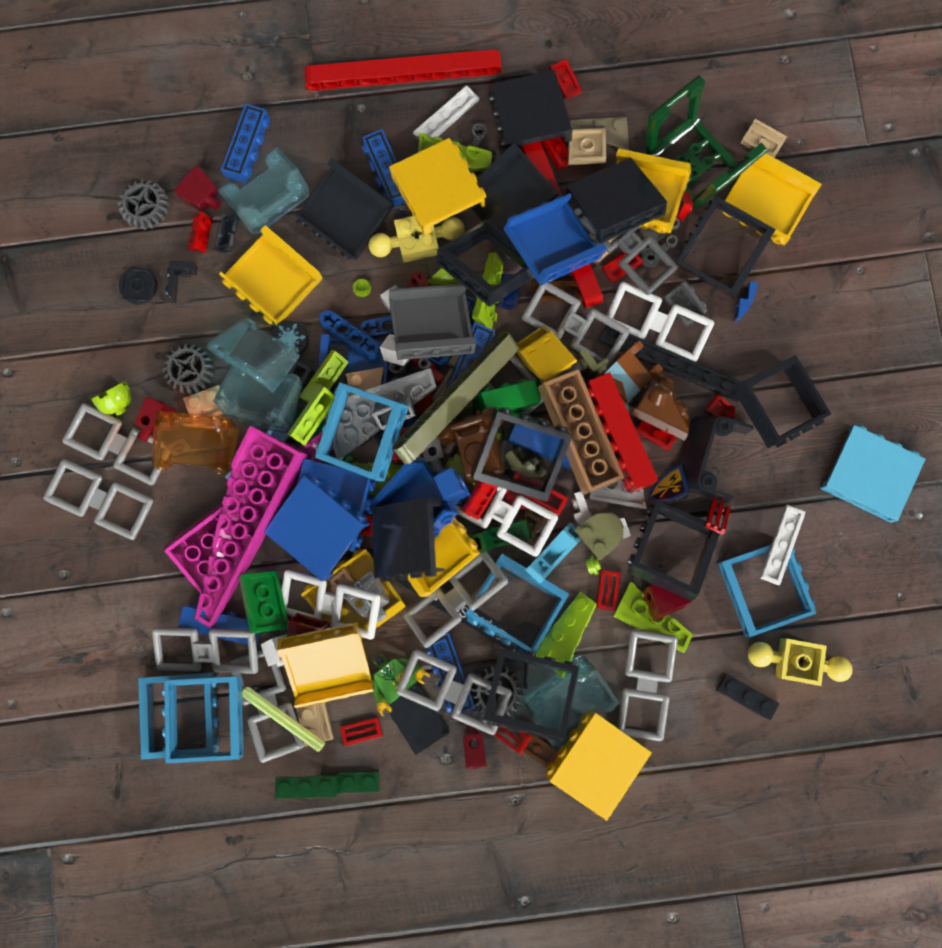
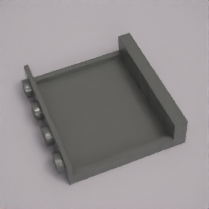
M454 283L443 286H416L413 288L389 290V305L397 360L474 354L476 341L475 337L472 336L465 294L466 287L462 284Z

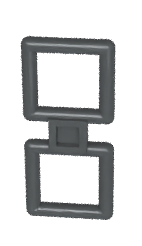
M584 215L580 221L596 239L597 230ZM639 227L619 235L611 243L608 240L603 242L607 252L611 253L619 246L626 254L619 260V266L646 295H650L678 268L677 264L652 236L647 235L641 240L634 233ZM647 245L668 266L649 285L628 264Z

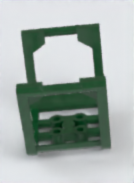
M700 75L648 115L646 136L647 154L660 157L661 153L691 129L695 130L702 140L699 143L691 144L689 150L684 154H679L675 159L676 161L691 164V174L688 183L696 182L700 174L709 171L714 162L719 158L729 168L697 195L693 194L686 186L685 192L691 193L693 206L697 208L768 152L761 142L744 157L745 160L742 163H739L706 129L698 116L701 96L706 82ZM687 95L689 98L688 119L657 143L659 126L669 116V108ZM708 145L714 154L704 157L700 162L698 156L701 150Z

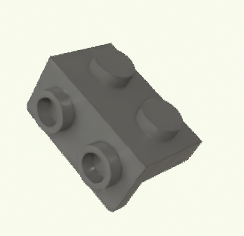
M683 281L679 287L663 298L670 308L677 304L702 316L707 312L705 302L696 296L692 285L687 284L686 281ZM678 313L676 315L685 328L695 322Z

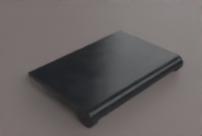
M418 683L408 689L426 697ZM403 696L388 704L392 708L389 714L415 755L449 734L439 715L433 709Z

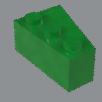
M527 379L517 381L515 385L505 383L499 385L498 389L493 390L492 387L482 389L481 393L471 400L473 402L474 414L477 413V410L482 413L488 407L500 409L501 407H508L513 410L512 412H516L537 405L541 400L535 380L528 381Z

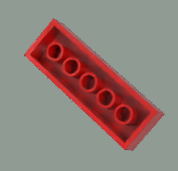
M611 373L588 381L586 388L623 473L624 480H622L625 490H629L630 494L652 486L658 481V478Z

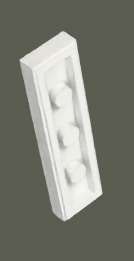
M466 85L413 131V135L418 140L420 132L433 138L434 136L438 137L479 101V97Z
M785 505L760 579L780 585L805 516V511Z

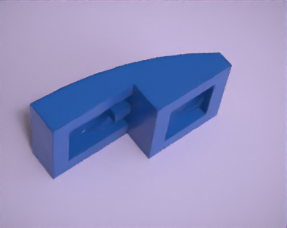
M750 281L746 286L744 299L740 298L736 303L734 322H738L750 308L756 294L758 282Z

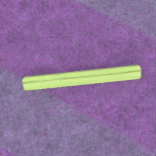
M246 687L242 691V697L316 751L322 750L325 745L323 740L251 688Z

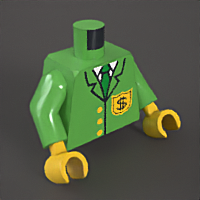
M381 654L373 661L380 670L373 676V692L377 703V710L382 716H384L383 710L385 708L389 712L392 711L388 704H391L400 697L396 693V689L407 666L408 659L394 658L388 662L383 654ZM416 663L405 689L408 690L417 681L424 684L422 677L424 675L430 677V674Z

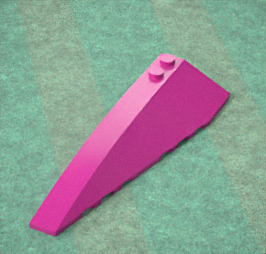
M253 426L249 427L232 461L231 476L228 477L226 497L223 498V509L219 515L212 544L213 551L212 555L209 556L208 572L204 577V588L200 594L195 619L210 628H213L240 583L239 576L245 574L266 536V533H264L265 529L280 510L302 467L303 460L308 455ZM202 610L205 611L208 620L200 617Z
M322 432L309 440L305 446L301 445L297 448L308 454L307 460L319 463L323 461L315 458L317 445L320 443L323 435ZM301 469L299 470L283 504L288 499L290 494L293 492L295 487L298 485ZM222 502L164 545V551L200 594L203 592V581L208 572L209 556L212 555L215 531L219 515L223 509Z

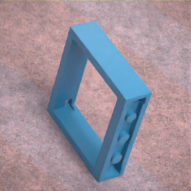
M339 382V386L334 393L333 404L328 411L327 422L322 429L323 435L320 443L317 445L315 458L376 481H385L394 454L392 447L399 438L409 406ZM349 392L392 407L372 471L329 455Z
M771 545L718 563L745 637H752L817 614L814 605L815 601L813 598H810L808 593L809 585L801 575L802 567L794 557V547L786 568L803 610L756 627L753 624L731 565L767 553Z
M501 554L496 562L499 569L502 566L557 600L556 604L531 647L474 614L475 610L469 608L465 617H467V621L474 626L479 624L484 627L483 631L494 637V635L502 638L500 641L509 647L511 645L517 647L519 653L531 652L535 654L569 593L545 579L539 584L526 571L527 568ZM492 571L488 575L487 579L485 580L475 599L479 597L482 593H484L490 586L491 582L495 577Z
M215 672L139 678L141 759L165 758L163 751H155L153 683H163L164 680L216 677ZM218 683L204 684L207 747L178 749L177 754L218 752L220 737L217 736V728H219L220 721L219 716H216V708L219 706V699L215 694V688L218 687Z
M242 675L164 680L162 695L165 696V705L162 707V715L165 717V725L163 726L162 734L165 737L163 753L165 754L166 763L236 760L244 757ZM229 683L231 751L177 754L176 686Z

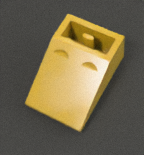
M544 325L516 343L519 347L516 353L520 361L543 382L554 379L556 375L569 369L577 362L576 358L556 335Z

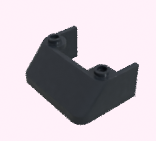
M698 415L691 419L689 433L683 443L677 466L683 465L690 492L724 503L733 500V495L715 490L717 478L713 473L705 471L706 463L715 435L727 436L732 431L746 435L754 429L753 425L721 416Z

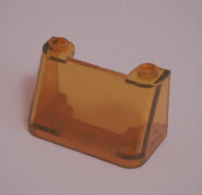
M157 411L154 418L152 465L158 470H167V468L172 467V463L210 466L216 474L224 475L232 470L231 465L235 456L239 429L231 419L224 417Z

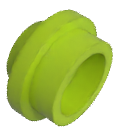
M358 279L354 282L353 291L355 295L366 297L370 294L372 287L368 280Z
M592 555L589 559H586V565L590 574L595 573L597 575L601 565L599 559L594 558Z

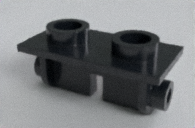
M224 214L221 215L214 246L215 250L231 256L239 223L238 216L231 215L229 217Z

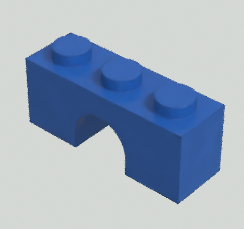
M448 467L441 469L437 472L438 475L433 477L445 500H451L454 505H457L469 498L471 491L466 481L454 469H448Z

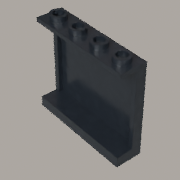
M555 70L491 84V92H488L490 104H494V107H492L493 117L498 119V122H496L497 132L502 134L500 138L502 149L507 150L513 143L517 146H522L562 136L565 143L572 141V127Z
M513 143L477 178L478 187H482L486 194V198H484L485 206L482 207L478 203L472 206L471 209L482 222L488 219L505 232L504 227L511 215H519L530 207L536 208L541 203L553 201L560 195L523 151Z
M331 158L328 162L330 169L301 212H295L294 215L299 218L297 221L304 227L310 226L313 229L312 233L319 238L323 236L327 239L326 244L330 247L340 249L342 251L340 254L348 260L351 258L357 260L368 245L370 238L378 231L395 205Z
M632 158L620 161L615 165L566 185V195H572L570 199H573L597 230L596 239L600 244L664 216L666 213L667 200Z
M425 497L371 508L374 578H383V582L394 581V577H396V580H408V576L410 578H423L422 574H425V577L437 576V572L445 571V568H436L433 508L442 506L441 498Z

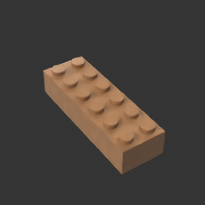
M579 369L541 384L538 389L553 425L557 426V424L568 428V431L573 435L566 456L582 495L623 479V473Z

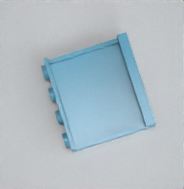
M853 425L847 429L849 434L827 481L822 483L820 489L890 523L898 521L925 458L921 457L916 451H908L902 448V445L897 442L885 440V437L881 434L867 431V428L862 425Z

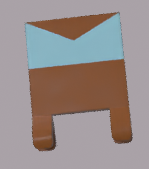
M640 341L633 343L602 374L611 373L618 391L626 403L652 380L656 374L662 371V367L659 364L652 366L647 371L635 357V354L643 348V344Z

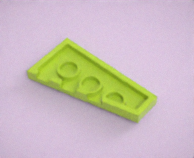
M496 252L489 253L482 277L493 287L501 283L504 264ZM476 296L477 300L472 311V318L476 323L492 329L493 322L497 321L495 304L489 307Z

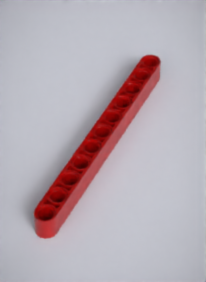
M482 50L311 65L304 68L305 88L310 91L497 75L502 72L500 51Z
M541 142L519 146L559 195H562ZM590 264L570 272L573 281L578 283V292L583 297L581 302L585 309L604 302L602 292Z

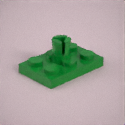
M278 572L240 575L239 582L250 634L287 629L288 617Z

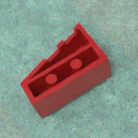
M516 471L513 477L527 483L543 486L541 482L526 477ZM554 489L551 490L548 501L507 490L502 501L512 506L516 497L521 495L560 515L569 498ZM523 505L520 506V509L531 510Z

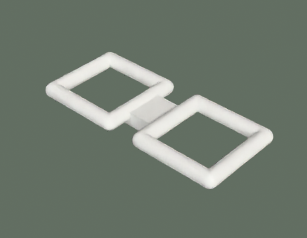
M621 282L606 316L613 319L625 291L653 302L641 330L617 320L615 321L629 328L630 334L641 339L646 337L649 328L659 332L656 345L696 362L714 326V321L677 304L672 306L668 315L658 311L662 302L660 297L654 294L646 295L640 288L626 282ZM677 313L705 325L692 353L665 342Z
M501 487L497 488V493L483 519L479 518L477 520L462 512L460 506L454 505L458 515L482 528H487L492 518L501 522L502 525L497 532L498 537L535 557L539 555L558 520L557 514L521 495L516 497L512 506L505 503L502 499L507 489ZM521 505L549 519L534 547L507 533Z
M292 570L284 571L282 595L287 616L293 617L296 613H300L321 620L322 613L332 615L331 627L346 625L339 622L343 595L346 593L372 601L368 630L359 628V632L363 638H374L381 599L379 594L343 584L337 585L336 594L326 592V580L321 581L317 577ZM291 579L318 586L314 615L287 607Z

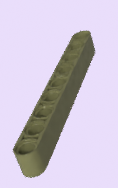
M506 331L498 335L395 442L392 449L404 464L413 462L518 351L519 347L509 332Z

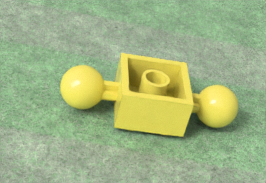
M414 216L394 220L397 236L389 237L384 233L374 234L370 238L368 246L370 252L376 257H385L391 252L392 248L400 247L403 263L437 256V249H439L437 238L444 237L452 241L465 233V226L459 218L450 217L443 222L442 226L435 228L434 225L431 226V233L424 235Z
M780 638L778 652L773 651L771 646L765 642L753 643L748 649V659L757 667H766L770 663H777L776 678L821 686L823 672L827 673L832 680L843 682L851 677L853 671L850 661L842 656H835L826 661L827 646ZM799 659L803 660L802 664H798Z

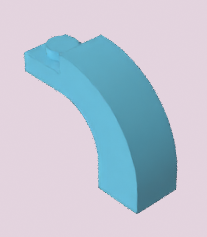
M571 522L526 569L530 576L539 584L581 540L574 531L577 527Z

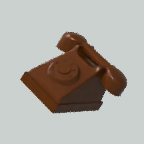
M656 374L640 399L637 400L632 415L664 431L668 429V433L685 441L690 425L688 409L682 399L677 398L673 390L672 379L663 374Z
M493 407L484 409L482 413L477 410L475 415L460 420L454 418L452 420L453 424L449 423L437 436L440 443L445 446L450 445L456 439L467 484L478 481L472 478L470 472L494 410ZM496 434L483 469L500 474L504 472Z

